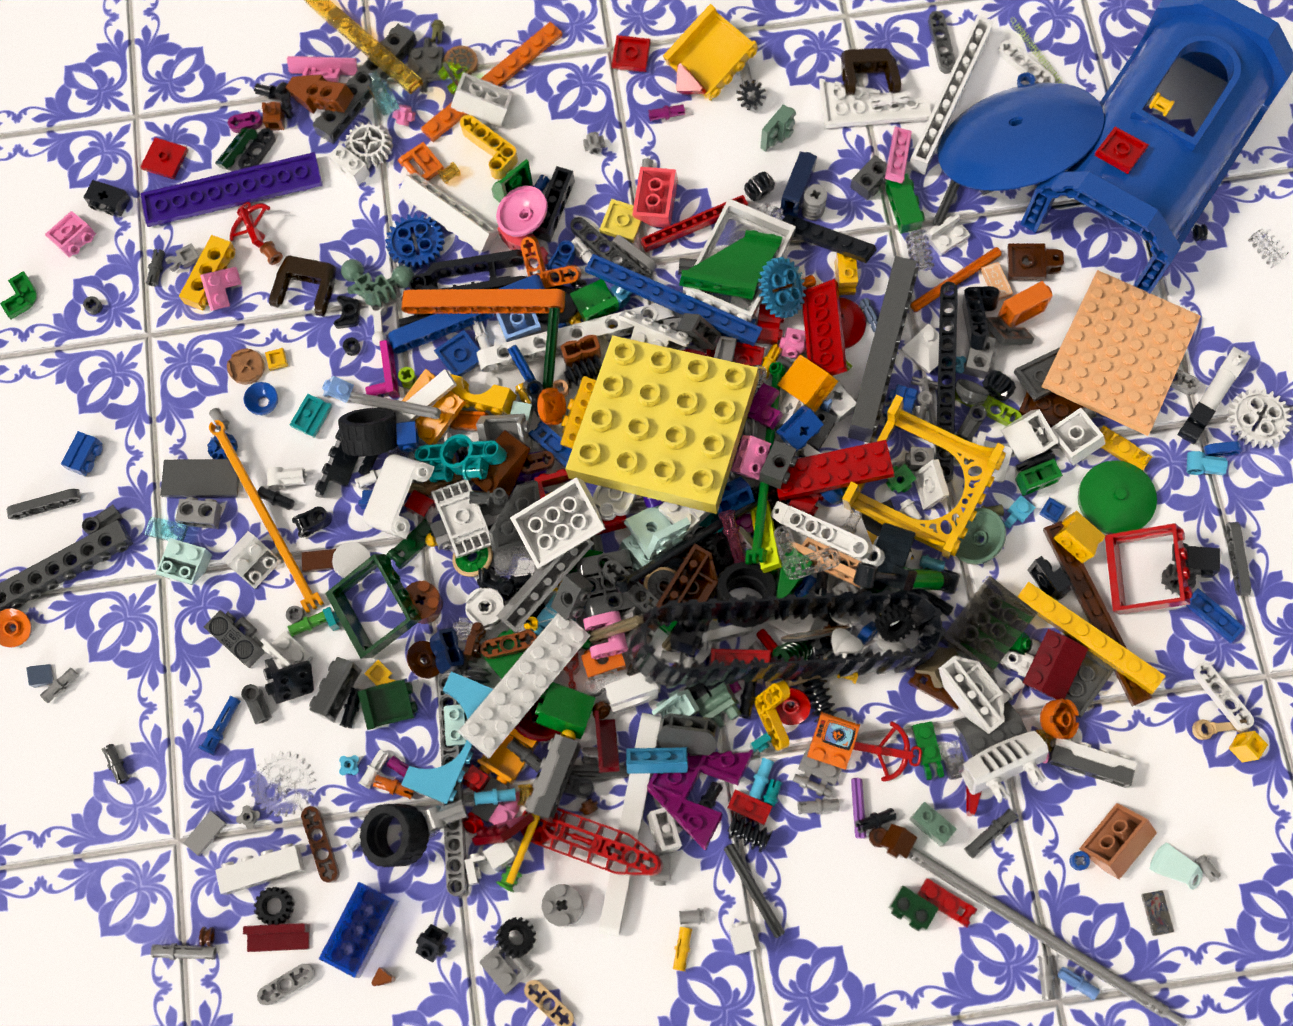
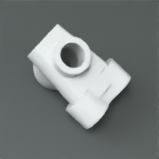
M1008 651L1006 654L1002 653L999 663L1005 669H1013L1018 672L1017 675L1025 677L1034 656L1028 653L1023 655ZM1009 656L1012 657L1015 662H1011L1009 660Z

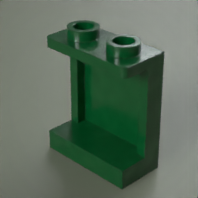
M407 678L358 691L367 730L416 717L415 713H418L416 701H412L413 687L412 683L407 681Z

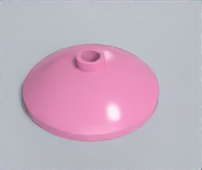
M521 186L513 189L501 200L497 208L496 219L498 226L504 233L513 237H521L532 233L545 219L548 208L546 197L539 189L533 186Z

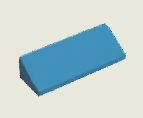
M687 747L626 748L627 773H686L688 771Z

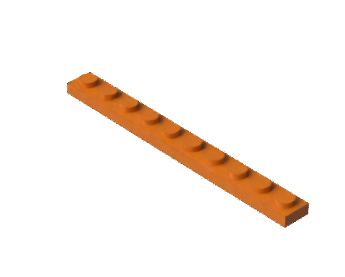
M550 21L481 79L501 87L561 38L562 32ZM451 102L421 127V131L434 142L467 114L451 108Z

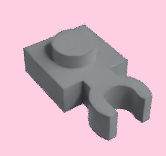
M192 243L175 251L177 256H169L165 261L167 264L174 262L169 268L172 272H175L181 265L187 268L197 263L199 255Z

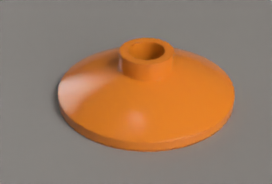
M18 609L0 611V645L4 647L22 645L31 633V622L28 616ZM12 624L16 625L15 631L11 630Z

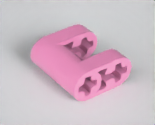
M612 611L587 617L583 620L586 631H593L621 621L619 611ZM624 632L608 637V642L590 647L592 659L605 658L629 650Z

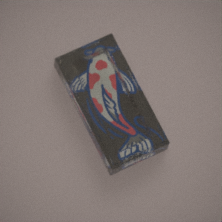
M1163 890L1141 894L1152 936L1174 932Z

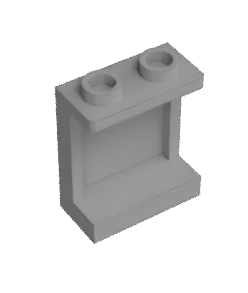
M525 414L480 416L476 423L479 441H495L504 430H507L532 449V438H529L528 434L529 422L526 421Z

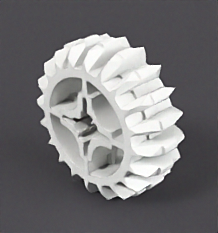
M369 121L367 125H364L361 122L360 127L355 125V130H350V135H346V149L366 163L367 168H370L371 165L377 167V163L383 165V159L388 160V155H392L393 140L389 131L383 125L379 126L376 122L372 125Z

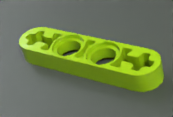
M956 392V401H958V402H960V403H962V404H964V405H966V406H968V407H970V408H971L972 406H974V405L966 404V403L962 402L961 399L958 398V394H957V392ZM988 396L981 405L986 409L987 417L1004 426L1012 423L1009 421L1012 415L1015 416V420L1022 416L1018 410L991 396ZM998 406L1001 412L993 414L990 408ZM1004 411H1006L1004 418H1002L1001 416L1003 415Z

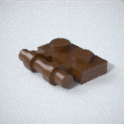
M479 622L473 624L464 650L465 657L472 663H477V659L481 658L480 642L486 636V630Z

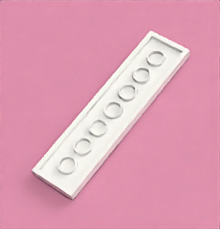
M557 613L457 732L487 758H490L591 635L574 620L566 621Z

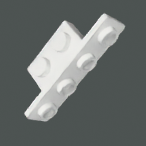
M624 310L619 315L618 319L635 326L631 340L667 348L670 341L687 347L692 341V337H689L685 332H677L668 325L658 324L649 317L637 315L635 311Z

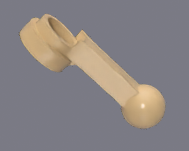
M1205 719L1195 721L1192 726V732L1199 740L1209 739L1217 732L1236 730L1238 733H1244L1249 731V729L1247 731H1239L1231 722L1210 723ZM1246 719L1240 720L1242 724L1247 722ZM1202 724L1207 727V734L1202 732Z

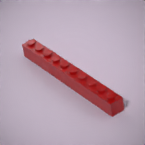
M744 195L732 199L748 206ZM727 202L641 238V244L645 252H649L716 223Z

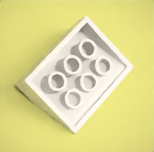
M577 477L510 517L537 569L605 530L591 493L584 481Z

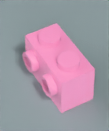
M743 435L731 472L748 479L759 480L761 469L770 452L771 443L754 436Z

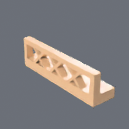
M809 537L805 539L802 545L795 542L791 547V550L794 548L812 561V566L858 588L861 587L853 583L856 573L854 569H857L858 562L861 561ZM808 546L816 547V551L809 549ZM830 553L832 555V559L824 556L823 554ZM845 560L848 562V566L839 562Z

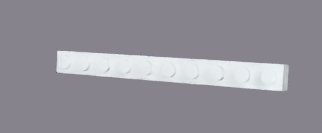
M977 15L915 147L908 169L925 175L991 33L993 20Z

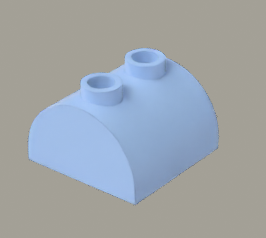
M536 313L496 314L506 342L542 330Z

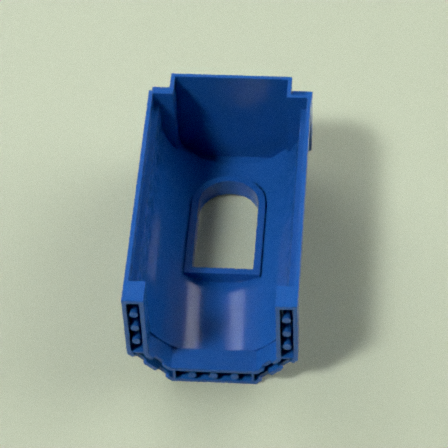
M1162 0L1156 8L1140 43L1100 101L1104 112V127L1097 143L1075 165L1038 184L1020 225L1036 233L1046 219L1055 198H1058L1060 195L1074 198L1140 235L1144 241L1150 243V251L1153 256L1134 286L1151 294L1266 111L1293 72V50L1280 24L1237 0ZM1179 57L1227 82L1226 88L1194 137L1144 111V108ZM1115 126L1149 144L1147 150L1129 174L1094 156L1097 149Z

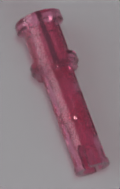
M726 510L718 514L724 527L722 530L723 534L728 538L734 563L745 562L738 534L740 527L736 524L735 510Z

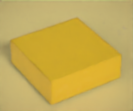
M283 348L265 352L270 371L288 366Z

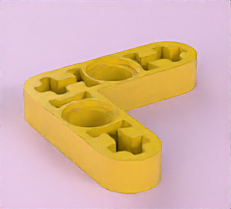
M785 681L772 684L760 693L754 701L763 726L771 737V743L777 751L789 747L788 735L775 709L790 696V689Z

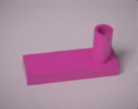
M387 340L379 341L385 382L365 387L366 394L377 396L388 393L392 398L400 397L394 352Z

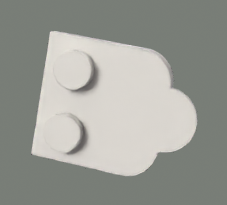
M597 486L593 494V500L598 508L601 519L610 521L616 515H626L637 495Z

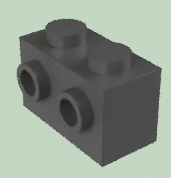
M818 408L814 414L824 425L820 428L821 430L817 435L812 436L807 441V444L818 452L837 420V417L821 408Z

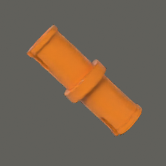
M378 774L375 777L376 782L373 783V787L388 791L391 795L397 794L410 800L414 795L413 792H415L401 786L402 783L397 779L391 780Z

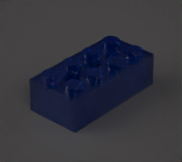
M358 882L318 959L354 978H360L399 901L362 882ZM371 906H372L373 912H372V914H369V915H368V912L366 911V908H367V907H370V908H371ZM361 925H362L363 931H362V933H359V934H358V931L356 930V927H357V926H360V927H361ZM352 945V953L347 954L348 950L346 947Z

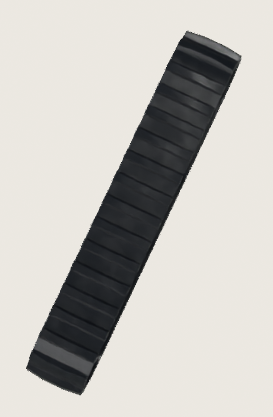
M882 590L878 593L863 591L860 594L844 592L841 595L825 593L822 596H815L813 593L806 594L803 597H796L793 594L787 595L784 598H776L775 595L764 599H757L756 596H752L745 600H737L736 597H731L725 601L711 598L706 602H698L697 599H691L686 603L670 600L665 605L659 608L654 606L643 616L644 623L632 634L629 647L632 648L633 655L631 663L634 669H638L645 676L646 682L665 685L666 688H674L678 684L694 687L698 683H705L706 686L718 682L734 684L741 680H744L745 683H753L757 679L771 682L776 678H782L783 681H787L795 677L810 679L818 675L821 678H829L834 674H839L840 677H847L853 673H858L859 676L868 675L871 672H876L877 675L886 674L890 671L904 673L912 667L915 668L922 665L939 649L938 643L945 636L946 629L942 626L941 610L928 600L927 595L923 593L919 595L905 590L892 593L890 590ZM895 604L897 607L902 605L907 608L914 621V631L918 630L920 635L917 640L921 641L912 649V653L910 648H907L901 655L899 651L892 653L891 649L883 653V656H881V652L874 654L871 650L864 657H862L861 653H858L856 656L854 653H849L846 655V658H843L842 654L836 657L834 653H831L827 659H823V655L817 658L816 654H812L808 660H804V657L797 659V656L793 655L787 662H784V658L778 660L777 656H774L769 663H765L764 659L758 661V658L755 657L750 661V664H745L744 660L739 662L738 659H734L730 665H725L724 661L719 663L718 660H714L711 666L705 667L704 663L699 664L698 661H695L689 668H684V664L678 665V662H675L672 666L666 665L665 659L662 658L660 661L654 656L656 650L653 645L648 646V643L652 641L654 636L649 634L651 630L656 632L664 624L665 627H669L672 621H679V625L684 623L685 626H688L692 620H698L699 624L704 622L705 625H708L712 619H718V623L723 621L724 624H727L731 618H737V622L743 620V623H747L751 617H756V621L762 618V621L766 622L770 616H775V620L781 617L782 621H785L789 615H793L794 619L800 616V619L804 620L809 614H812L813 618L819 616L820 619H823L828 613H831V617L837 614L838 618H841L846 612H849V616H853L856 613V616L860 617L867 611L868 615L874 612L875 616H877V614H881L880 611L882 609L886 611L887 606L892 608V605Z

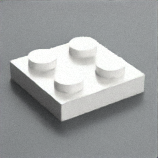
M939 459L931 460L914 473V476L917 478L914 482L923 510L931 509L950 495Z

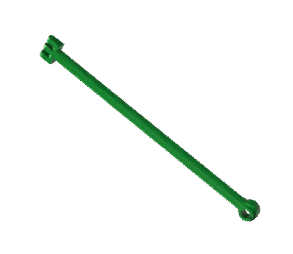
M773 362L769 367L770 374L773 375L771 386L780 392L781 387L778 386V383L785 375L786 367L780 362ZM780 394L778 395L774 403L771 405V407L777 410L779 405ZM766 427L765 441L771 443L770 450L774 444L776 427L774 430ZM761 481L752 550H746L745 562L747 565L757 564L759 561L760 563H765L767 558V550L762 548L769 485Z

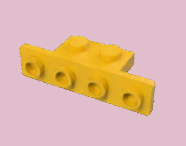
M583 376L574 399L570 398L567 409H569L568 416L565 415L561 426L564 427L561 445L573 448L596 380Z

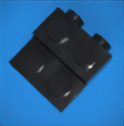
M1042 556L1037 558L1027 569L1039 588L1057 601L1064 598L1072 590L1068 574L1060 568L1053 572L1050 562Z

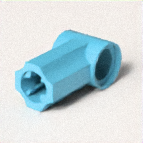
M1200 451L1187 453L1186 472L1188 474H1226L1228 467L1226 458L1206 456L1205 453Z

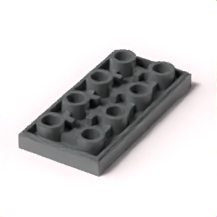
M166 459L163 462L160 496L237 497L239 477L229 459Z

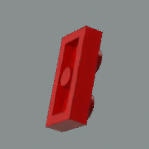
M735 789L727 809L764 826L772 806Z

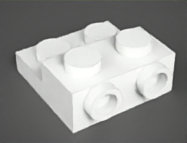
M664 502L658 507L659 511L673 524L687 517L691 523L688 533L711 514L710 512L669 502Z

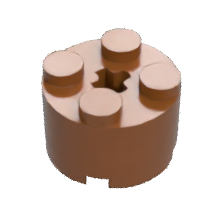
M423 580L413 582L405 588L410 594L412 603L419 610L422 620L418 623L429 624L439 617L443 607V600L434 585ZM421 600H424L423 605H420Z

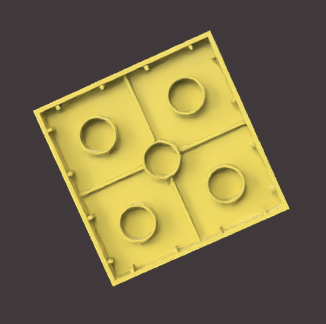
M612 335L565 468L569 479L577 477L586 483L717 514L759 381L758 367Z

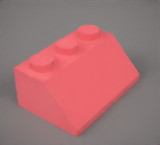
M640 167L632 214L634 218L652 227L666 228L671 226L678 183L676 169Z

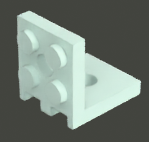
M658 505L647 508L625 519L624 523L648 560H650L654 555H661L668 551L670 547H675L684 541L683 538L688 533L691 525L687 517L671 524L659 511ZM652 525L656 528V531L650 532L646 526Z

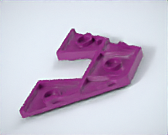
M753 750L744 753L726 751L725 753L713 752L710 755L690 756V753H687L688 771L686 773H654L647 785V791L706 850L722 819V813L688 801L687 798L700 773L738 786L753 757Z

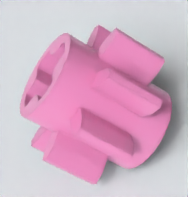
M400 104L398 108L393 109L392 118H396L397 124L408 126L410 122L414 121L415 112H412L411 106Z

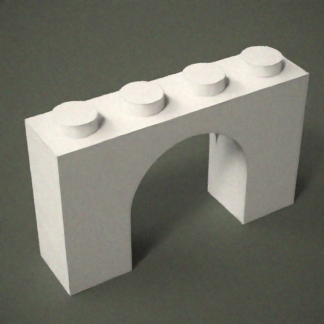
M641 672L605 685L606 695L613 715L658 699V693L661 690L660 684L646 682L645 676Z

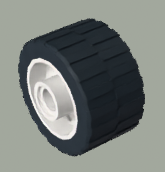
M888 523L883 524L880 534L873 544L882 549L885 554L884 562L878 566L877 572L892 573L894 565L908 568L913 553L910 550L916 535L915 532ZM873 552L871 554L870 560L875 561L878 557V553ZM875 580L876 582L894 587L888 584L889 581Z

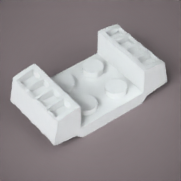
M462 480L431 491L437 511H439L456 558L491 546L489 530L479 505L469 504V496L472 489L468 480Z

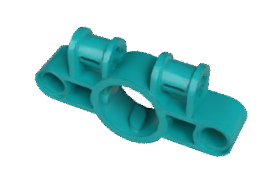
M463 434L453 435L443 444L420 446L415 452V458L418 461L434 466L432 475L429 478L433 483L438 480L450 482L454 474L463 475L465 480H471L472 478L484 480L487 477L489 465L501 464L507 457L506 451L496 441L473 442ZM469 446L466 458L460 463L452 464L455 452L461 447Z

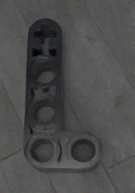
M968 287L964 290L962 310L969 345L972 349L983 350L987 345L989 329L985 311H994L997 308L1000 291L996 287Z

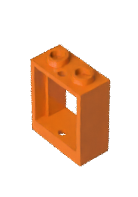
M1041 281L1004 301L997 317H1001L1010 328H1014L1046 310L1053 296L1051 288Z

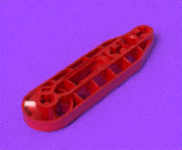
M557 808V810L563 812L561 817L556 811L552 823L539 819V821L543 822V825L541 827L537 824L530 841L533 844L616 875L655 876L663 869L661 858L631 834ZM525 809L524 813L522 814V816L528 814V813L526 812V809ZM567 814L581 819L577 827L565 823ZM586 821L599 825L596 834L584 830ZM528 825L521 830L523 836L525 835ZM604 828L618 832L615 840L602 836ZM573 829L579 831L581 833L594 837V839H588L576 833L571 834L569 833V830ZM623 834L636 841L634 847L620 843ZM567 836L572 837V839L584 842L587 845H590L591 847H584L582 845L566 840ZM558 841L570 845L568 854L555 849ZM640 845H641L644 849H646V850L648 851V853H647V852H644V851H642V850H639ZM576 848L589 852L587 861L573 856ZM613 848L621 851L622 855L612 853L611 849ZM632 853H636L637 858L635 862L630 863L629 856ZM595 854L607 859L605 868L591 863ZM644 860L655 863V867L643 864ZM613 862L625 865V872L610 870ZM633 868L641 872H631V870Z

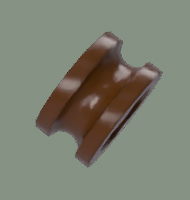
M202 927L199 934L200 946L205 944L212 946L215 939L214 927L209 929Z

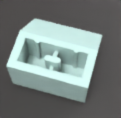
M170 538L155 574L193 585L206 572L212 554L206 548Z

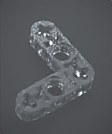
M779 526L774 532L782 566L789 579H799L838 566L841 562L839 551L833 547L799 557L790 528L788 526ZM782 533L786 534L787 543H784L781 537ZM788 548L794 550L791 556L783 555L784 551ZM833 554L834 560L830 561L829 555ZM820 557L823 558L824 564H822ZM810 560H817L818 563L815 567L810 568L807 566ZM801 563H803L805 570H802ZM793 566L796 568L794 573L791 572V567Z

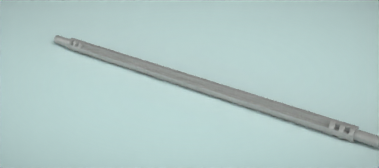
M914 847L911 849L907 857L911 861L1161 1018L1165 1017L1178 1026L1186 1025L1187 1021L1170 1011L1168 1006L919 850Z

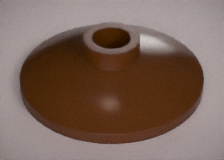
M418 641L410 646L406 658L411 671L425 679L437 676L440 672L437 669L436 656L431 650L430 642Z

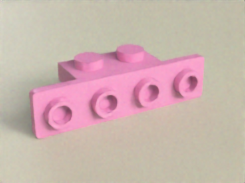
M287 57L289 73L303 74L302 76L320 74L329 82L338 83L340 75H355L358 70L356 58Z

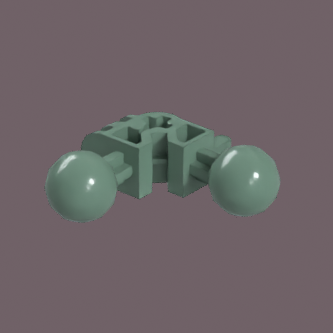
M356 259L346 260L341 267V274L344 279L355 282V284L347 288L348 293L358 294L370 306L378 305L381 307V302H390V297L396 299L397 296L393 288L396 286L398 288L409 287V282L414 276L411 268L401 265L393 270L392 276L387 280L381 274L376 277L375 282H372L371 275L368 272L364 274L362 263Z

